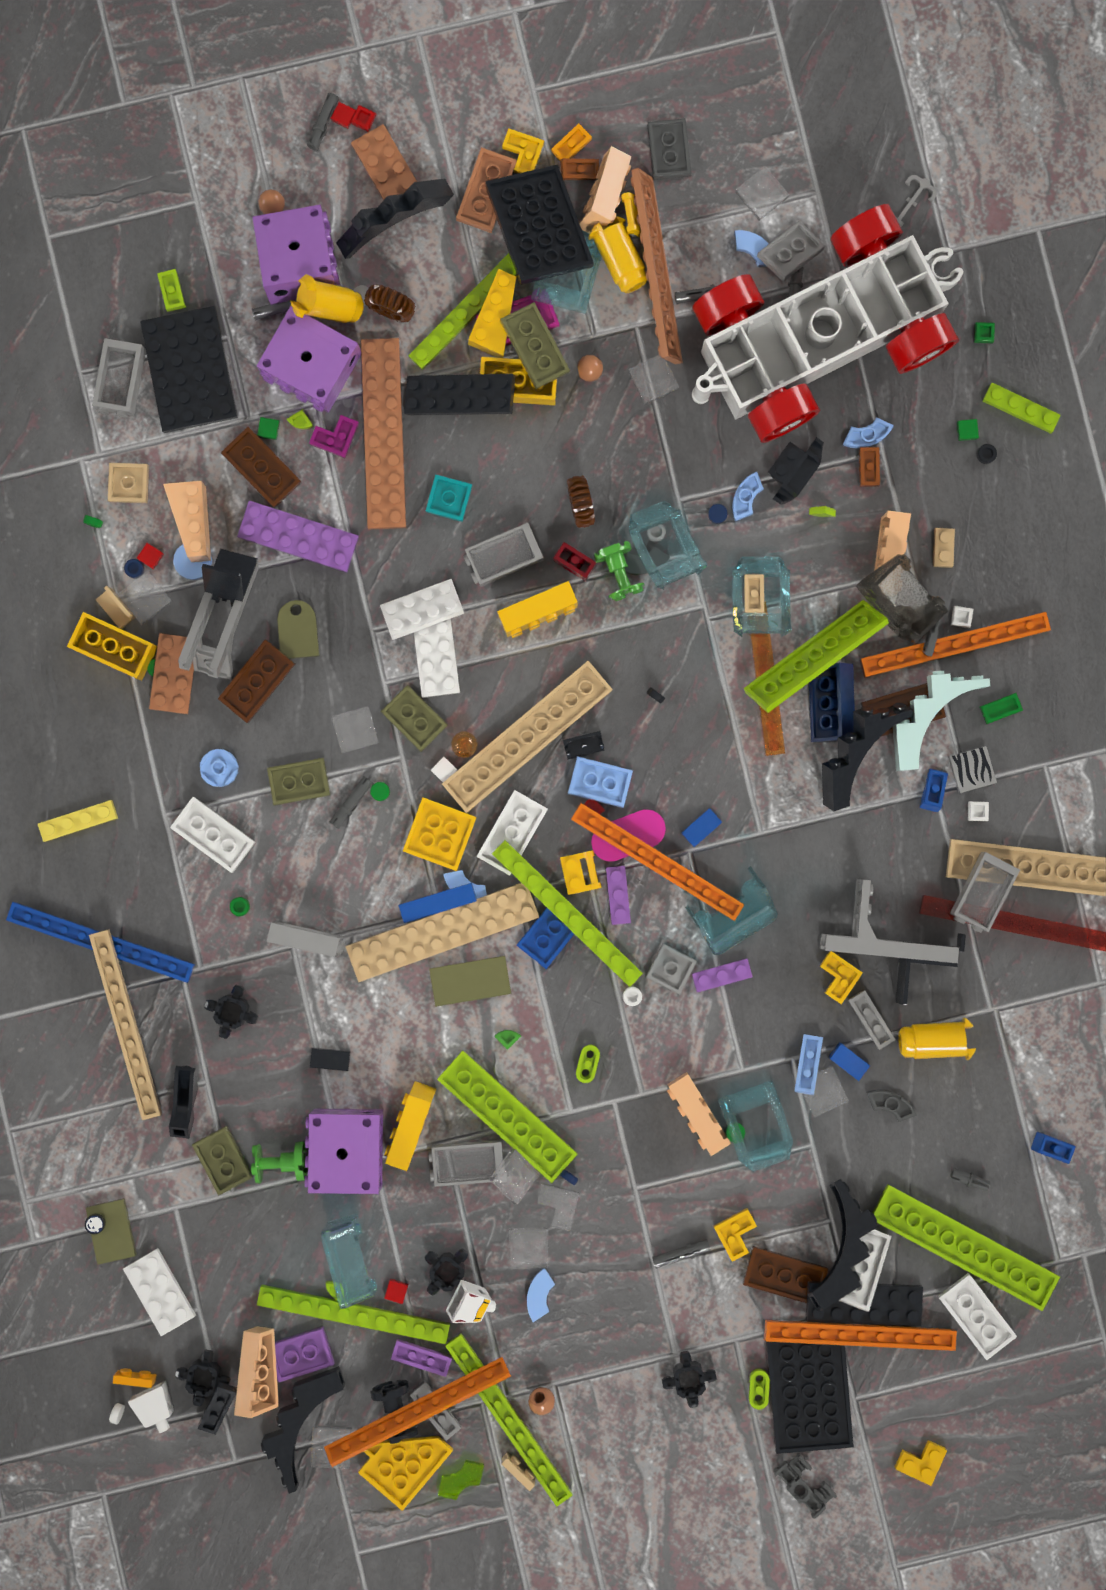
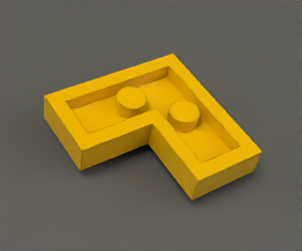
M508 128L502 149L519 154L514 173L519 174L535 170L544 146V140Z
M829 951L820 964L822 969L835 977L825 991V994L842 1004L863 972L832 951Z
M748 1208L713 1226L732 1262L749 1253L740 1235L757 1227Z
M930 1440L927 1441L921 1457L902 1449L895 1469L932 1486L947 1449Z

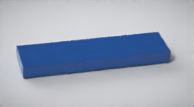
M471 882L402 903L398 906L403 922L407 923L476 902L477 897Z

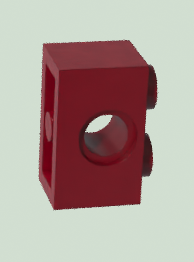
M563 542L554 556L555 563L585 582L596 567L594 560Z

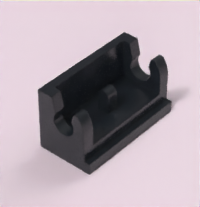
M601 731L563 740L567 760L577 758V756L581 757L605 751Z

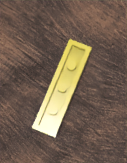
M109 800L38 823L43 842H47L118 819L113 801Z

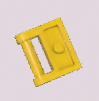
M631 192L623 193L621 199L625 205L628 223L626 227L627 233L634 234L640 238L641 227L637 222L638 209L634 203L635 195Z
M593 850L560 857L568 895L602 888L601 882H598ZM582 858H586L591 881L589 885H585L580 862Z

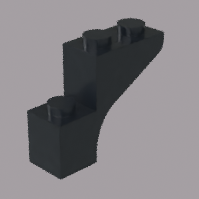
M176 1066L173 1108L169 1123L170 1137L189 1139L194 1123L193 1107L198 1092L196 1068L190 1066Z

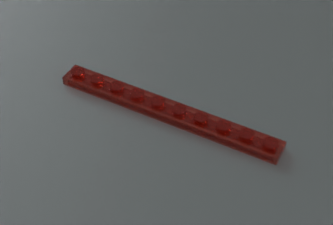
M923 895L919 914L955 921V916L951 915L950 912L956 901ZM963 903L959 912L983 924L990 908ZM999 911L991 927L1001 931L1106 952V932L1005 911Z

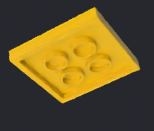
M422 797L403 852L457 871L477 817Z

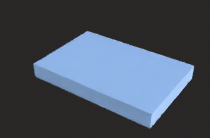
M577 756L568 794L624 808L633 770Z

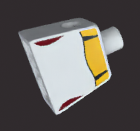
M461 1280L446 1312L452 1323H477L482 1321L486 1312L493 1313L495 1311L496 1303L491 1300L484 1287Z

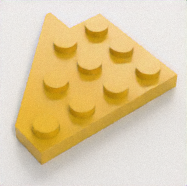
M439 1436L401 1439L399 1443L390 1444V1441L386 1440L363 1451L370 1458L359 1469L358 1473L403 1511L452 1453L453 1448Z

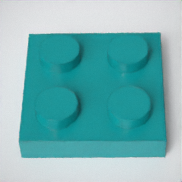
M435 474L425 511L463 522L473 485Z

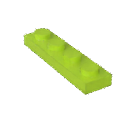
M994 383L990 384L983 398V402L1050 434L1054 431L1061 416Z

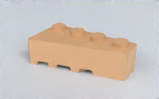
M612 146L603 156L596 176L598 180L593 184L589 193L591 197L582 211L585 216L579 221L581 229L589 234L597 223H600L604 230L609 223L612 224L615 220L616 213L614 211L621 201L619 195L626 185L624 179L631 169L629 163L632 156Z
M202 481L163 484L187 557L191 562L211 561L206 486Z
M887 511L881 517L871 593L894 596L898 591H901L902 580H900V576L904 570L905 562L903 559L907 548L906 541L911 513Z
M687 1072L667 1084L670 1088L667 1090L672 1100L676 1099L679 1106L677 1108L683 1117L687 1116L690 1122L687 1124L692 1133L697 1132L700 1139L697 1141L703 1150L707 1148L712 1156L731 1144Z
M257 1326L243 1331L235 1416L253 1418L279 1407L274 1328Z

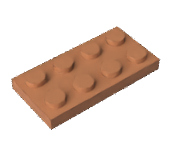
M384 124L351 142L354 151L383 200L389 195L404 194L414 182H417Z
M481 147L456 216V221L492 233L497 218L485 187V181L513 175L517 160Z
M159 633L149 705L150 710L188 715L194 666L192 662L188 671L180 669L178 662L187 637Z

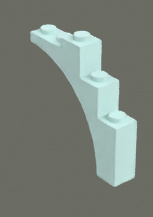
M933 671V675L927 677L929 698H927V695H919L910 701V708L913 709L911 723L910 720H903L893 726L896 771L919 769L922 740L935 715L955 697L967 691L989 687L990 678L983 679V676H972V680H964V677H955L951 681L950 674H944V671Z

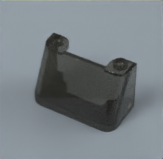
M897 554L863 578L856 587L872 607L888 618L889 624L887 625L899 638L917 643L948 610L944 606V600L939 596L929 595L911 573V560L904 554Z

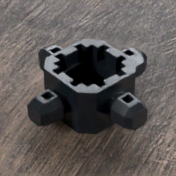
M235 985L231 991L232 995L228 994L221 997L218 1003L212 999L205 1002L204 1008L206 1010L215 1011L213 1019L216 1024L222 1025L219 1029V1037L224 1039L230 1036L231 1028L236 1029L244 1025L245 1021L249 1024H256L259 1017L254 1012L250 1011L248 1013L250 1006L247 1000L240 998L244 993V987L240 985ZM226 1001L242 1006L237 1022L225 1020L221 1017Z
M463 1248L459 1249L455 1256L448 1252L443 1253L438 1258V1255L433 1251H429L425 1255L426 1262L429 1265H433L430 1269V1279L432 1281L427 1287L429 1294L435 1295L440 1288L444 1292L452 1291L456 1286L458 1287L465 1275V1265L463 1263L468 1257V1252ZM445 1261L451 1262L459 1271L458 1275L450 1283L443 1281L436 1272Z
M204 1350L201 1359L194 1361L189 1370L185 1367H180L176 1370L175 1377L182 1381L186 1379V1390L188 1393L194 1394L193 1405L202 1406L205 1397H209L214 1393L218 1382L230 1385L231 1378L225 1375L220 1376L221 1367L217 1362H212L214 1355L212 1350ZM198 1368L206 1371L210 1370L213 1373L212 1383L208 1388L203 1385L196 1386L197 1383H194V1373Z
M683 1351L680 1353V1363L676 1364L673 1368L674 1377H664L662 1385L663 1389H673L672 1387H676L677 1395L686 1398L688 1406L694 1408L698 1407V1396L702 1395L706 1390L705 1381H708V1383L717 1380L713 1369L703 1372L701 1364L697 1361H692L689 1351ZM682 1371H698L700 1385L688 1387L687 1389L681 1388L679 1374H682Z

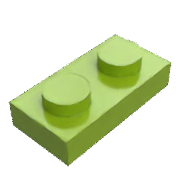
M172 269L157 273L167 312L186 308L177 270Z

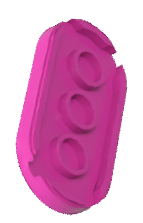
M641 810L611 821L651 847L656 846L662 841L666 831L663 818L652 810ZM593 834L591 841L592 849L600 859L617 861L629 856Z

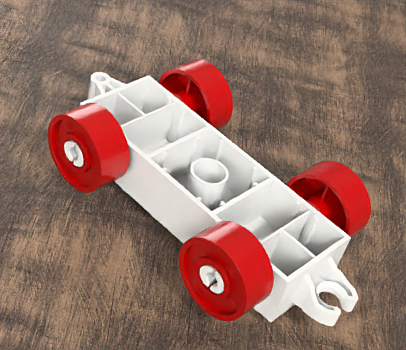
M883 204L849 220L831 236L830 241L843 266L848 268L758 313L756 312L764 305V300L750 274L734 277L716 286L700 297L692 307L705 334L708 336L713 335L705 339L701 354L709 370L704 375L698 377L692 391L693 400L698 404H704L709 401L711 392H721L735 420L748 414V418L761 443H766L797 429L820 412V408L807 385L808 383L887 344L886 349L899 374L912 371L934 360L959 342L947 315L942 313L949 304L943 292L951 289L958 283L963 275V269L956 268L947 277H939L934 272V265L940 261H948L953 255V250L941 247L932 250L928 255L924 256L913 235L892 245L900 238L903 231L891 207L888 204Z

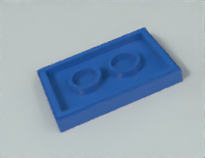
M546 907L516 946L547 969L573 937L574 933Z

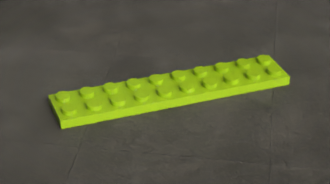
M889 1184L886 1185L872 1212L878 1224L1041 1311L1044 1310L1060 1279L1059 1275Z

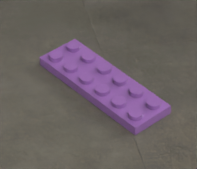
M252 501L248 502L237 536L240 539L346 573L348 572L359 538L358 535Z

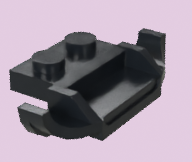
M816 437L806 452L793 443H788L767 473L782 484L772 498L774 501L782 505L798 497L820 466L824 445L822 440Z

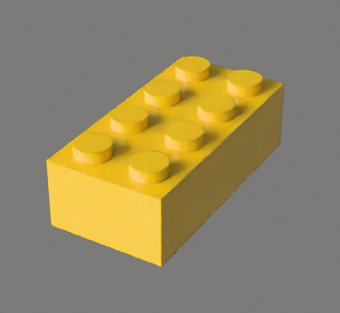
M481 357L480 374L515 375L513 403L555 405L557 379L535 389L520 359Z
M569 581L497 612L507 637L516 638L522 635V631L528 628L532 631L539 628L542 622L547 621V623H551L557 620V617L563 613L565 616L574 613L578 606V601Z
M85 612L82 613L67 645L68 648L141 681L157 650L156 645Z

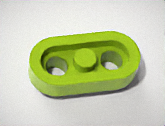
M585 1045L581 1050L576 1077L582 1083H589L595 1077L600 1058L599 1049L595 1045ZM590 1050L594 1052L592 1057L586 1055ZM584 1069L589 1071L587 1076L582 1075Z
M761 1368L754 1369L749 1377L748 1399L750 1405L757 1410L764 1409L769 1402L770 1379L768 1373ZM758 1375H761L762 1380L757 1381L756 1377ZM761 1395V1399L755 1400V1396Z

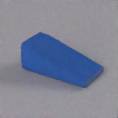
M929 769L920 808L934 812L941 810L948 773Z
M709 808L683 830L681 834L692 847H695L717 828L722 821Z
M840 1042L828 1056L829 1059L858 1081L870 1067L869 1064Z
M1041 1132L1036 1133L1031 1146V1150L1070 1164L1076 1148L1072 1144Z

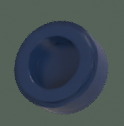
M721 504L713 505L708 512V518L714 524L723 523L728 515L727 509Z
M130 559L124 565L126 575L133 579L140 578L145 570L143 563L137 559Z
M564 1169L560 1173L562 1178L574 1186L578 1182V1178Z

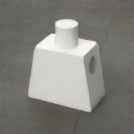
M166 1380L130 1398L128 1403L145 1428L155 1424L159 1433L170 1428L166 1418L172 1415L174 1408Z

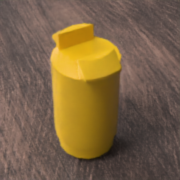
M616 216L613 223L604 230L600 223H597L592 228L588 239L594 240L615 284L619 286L621 292L631 293L646 284L645 266L624 226L626 219Z
M305 274L298 280L301 285L297 292L296 302L290 300L294 314L300 318L308 315L341 323H354L361 317L364 310V302L360 293L354 292L350 288L316 281L308 274Z
M964 1017L962 1022L912 1024L908 1027H902L898 1033L900 1053L905 1058L913 1057L914 1059L965 1057L966 1060H970L976 1048L967 1049L965 1029H971L974 1026Z

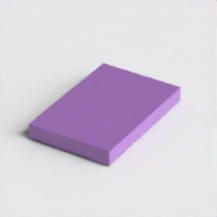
M323 1326L275 1341L278 1383L335 1364Z

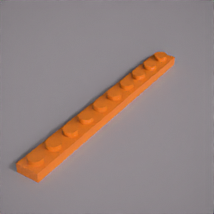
M1043 612L937 639L932 657L923 653L924 642L861 658L860 662L865 678L1047 632L1051 628L1047 613Z
M580 803L571 820L733 921L736 920L744 907L743 903L584 804Z
M765 1320L764 1340L767 1342L956 1351L957 1331L955 1329Z
M503 1357L325 1446L324 1449L330 1465L334 1467L511 1377Z

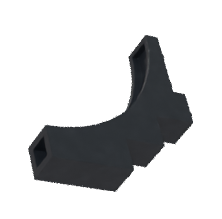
M445 178L414 182L404 194L389 195L378 207L361 209L351 220L352 225L340 237L336 244L345 259L351 258L366 243L386 229L420 212L444 206L453 197L454 193Z
M895 703L893 706L879 708L878 710L871 706H863L861 709L853 711L854 732H848L843 736L837 737L838 758L822 763L823 805L833 812L850 806L853 781L863 758L886 731L901 721L913 717V709L904 703Z
M841 1179L829 1185L835 1195L841 1216L842 1235L838 1255L828 1275L815 1289L808 1293L817 1311L826 1309L861 1286L859 1275L856 1271H852L851 1268L870 1255L867 1245L859 1238L878 1227L875 1215L869 1212L868 1209L863 1212L859 1210V1203L851 1197L848 1185L844 1181L842 1182Z
M339 1366L295 1382L292 1396L294 1401L298 1402L280 1408L276 1420L278 1426L282 1427V1429L265 1434L262 1439V1452L267 1454L268 1459L276 1457V1468L281 1470L282 1485L284 1488H287L289 1494L295 1492L299 1486L295 1470V1446L298 1433L306 1418L321 1402L344 1389L345 1381Z

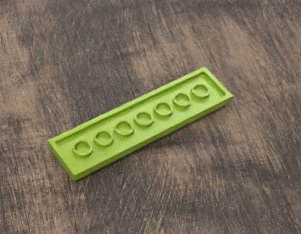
M862 600L744 687L745 693L769 713L889 624L888 618Z
M464 1050L437 1078L442 1085L551 1183L577 1156L578 1153Z

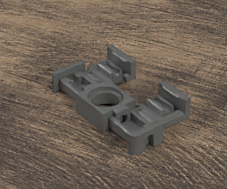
M798 1453L789 1462L783 1461L780 1468H775L774 1475L775 1477L779 1475L787 1484L786 1488L799 1504L804 1503L812 1512V1518L815 1519L826 1509L825 1504L833 1497L836 1498L837 1495L825 1481L820 1483V1488L812 1491L809 1485L800 1477L803 1470L809 1469L811 1471L812 1467ZM797 1485L805 1487V1491L802 1494L794 1492Z

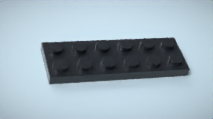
M515 375L407 376L404 414H512Z
M808 1281L807 1322L921 1326L923 1287L921 1285L877 1284L868 1312L839 1300L826 1309L817 1311L808 1293L821 1282Z

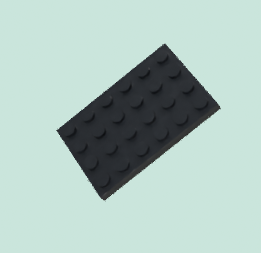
M558 164L485 181L489 199L520 285L593 267L592 256Z
M215 306L140 321L163 433L238 418Z
M766 1341L776 1454L854 1448L845 1345Z

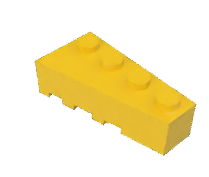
M498 269L468 339V345L497 358H504L507 334L500 319L511 314L516 276Z
M415 1081L410 1093H405L402 1101L405 1107L403 1111L400 1110L396 1122H399L397 1128H393L390 1139H393L392 1145H387L384 1156H387L385 1164L404 1171L408 1170L436 1088Z

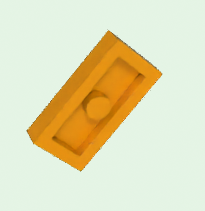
M578 123L551 149V152L560 161L563 158L572 159L592 140V136Z
M123 1368L118 1370L113 1376V1384L152 1388L156 1382V1374H151L150 1371L132 1372L131 1369Z

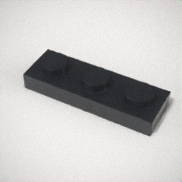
M218 1382L197 1429L216 1435L236 1395L237 1387Z

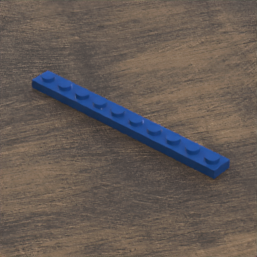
M12 902L6 918L7 921L91 950L93 948L89 935L101 932L17 902ZM112 936L118 959L186 983L190 981L195 966L194 963Z

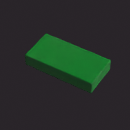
M1017 693L979 707L986 724L1023 711Z

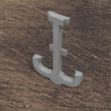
M911 175L906 180L905 184L910 186L912 180L917 181L920 188L912 199L909 197L906 199L908 202L907 206L899 217H896L900 227L904 224L901 219L912 205L914 207L917 205L915 200L923 189H928L932 192V196L928 198L930 202H933L937 191L930 185L928 179Z

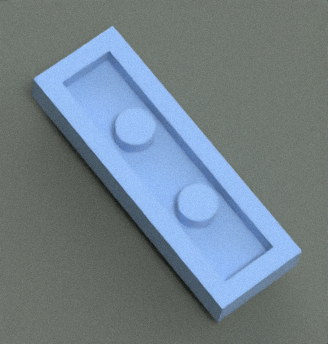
M803 1035L794 1090L797 1093L814 1095L823 1037Z

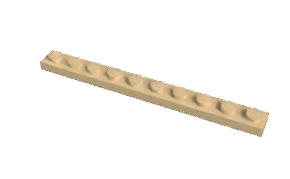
M110 929L90 934L89 938L141 1118L146 1120L162 1115L161 1107Z

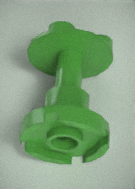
M625 541L624 546H621L620 543L599 550V554L594 553L593 555L596 563L606 561L609 572L615 574L620 590L608 596L615 601L626 598L625 594L633 593L634 595L644 591V583L630 585L625 571L628 565L624 554L632 549L629 541Z
M296 1142L294 1152H283L280 1154V1157L263 1158L261 1145H253L252 1155L255 1157V1163L251 1164L252 1175H255V1183H262L264 1169H281V1172H295L297 1181H305L308 1168H305L306 1156L303 1153L307 1152L305 1142Z

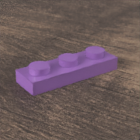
M625 866L606 867L611 925L631 923Z
M747 958L691 973L696 992L753 977Z
M397 1339L391 1360L446 1377L452 1356Z

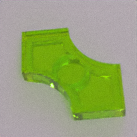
M465 1460L462 1468L456 1473L450 1475L442 1474L438 1496L457 1500L460 1492L466 1487L479 1486L484 1464Z

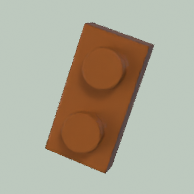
M561 159V175L563 180H598L596 176L599 171V159Z
M860 447L859 449L860 487L880 486L879 447Z

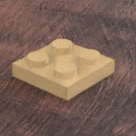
M109 463L108 501L148 503L149 465Z

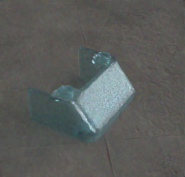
M751 866L747 869L752 879L744 883L741 890L743 896L736 899L743 903L744 907L735 921L719 911L711 915L709 911L703 910L698 911L694 915L689 906L685 907L692 922L714 955L726 952L774 922L778 917V912L765 885Z
M357 1214L329 1221L321 1232L323 1247L341 1309L351 1307L375 1296L377 1291L375 1279L372 1280L370 1276L368 1277L361 1251L359 1234H362L360 1223H356L358 1219Z

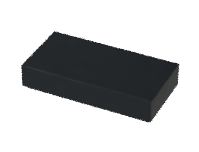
M312 1048L310 1068L349 1071L351 1051Z

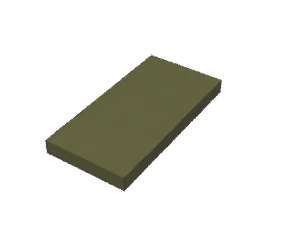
M535 302L500 319L535 389L570 372Z
M505 956L429 968L435 1007L511 994Z

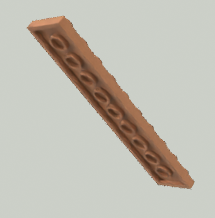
M636 168L631 170V184L635 190L634 203L638 209L637 222L641 227L640 240L644 246L643 259L647 265L646 278L650 283L649 296L653 302L652 315L656 320L657 326L655 327V334L659 339L658 352L663 359L673 364L683 363L664 243L662 241L663 236L654 181L647 173Z
M399 338L361 339L368 530L406 528Z

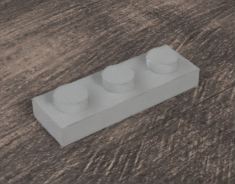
M865 990L848 999V1002L878 1050L895 1041L894 1036Z
M424 1381L410 1393V1396L416 1401L433 1392V1390ZM448 1409L428 1418L446 1441L462 1427Z

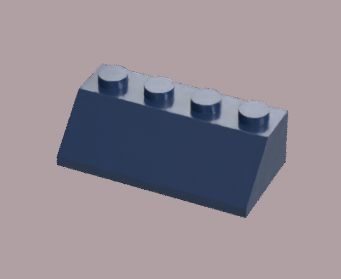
M835 663L809 682L811 742H838L837 737L843 736L848 732H854L853 664Z

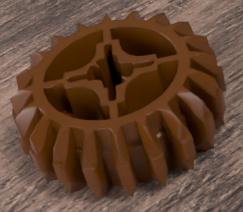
M376 284L371 285L365 294L364 302L366 306L379 315L397 322H409L414 315L415 303L395 289Z
M583 475L573 476V478L567 480L573 517L578 528L589 527L595 523L589 486Z

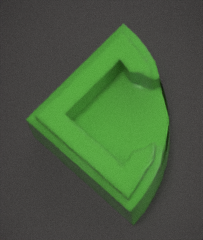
M503 1030L495 1034L494 1037L508 1050L521 1035L512 1030Z

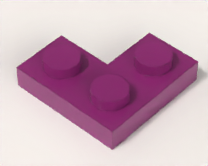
M340 415L334 432L315 426L309 444L346 458L359 422Z

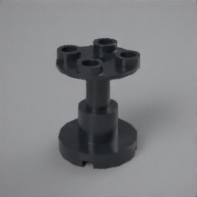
M397 1380V1384H393L392 1381L373 1387L372 1391L370 1390L371 1399L373 1401H382L384 1412L390 1414L403 1407L401 1396L409 1392V1383L407 1380ZM415 1425L387 1440L390 1441V1444L399 1443L403 1437L416 1436L418 1434V1427Z

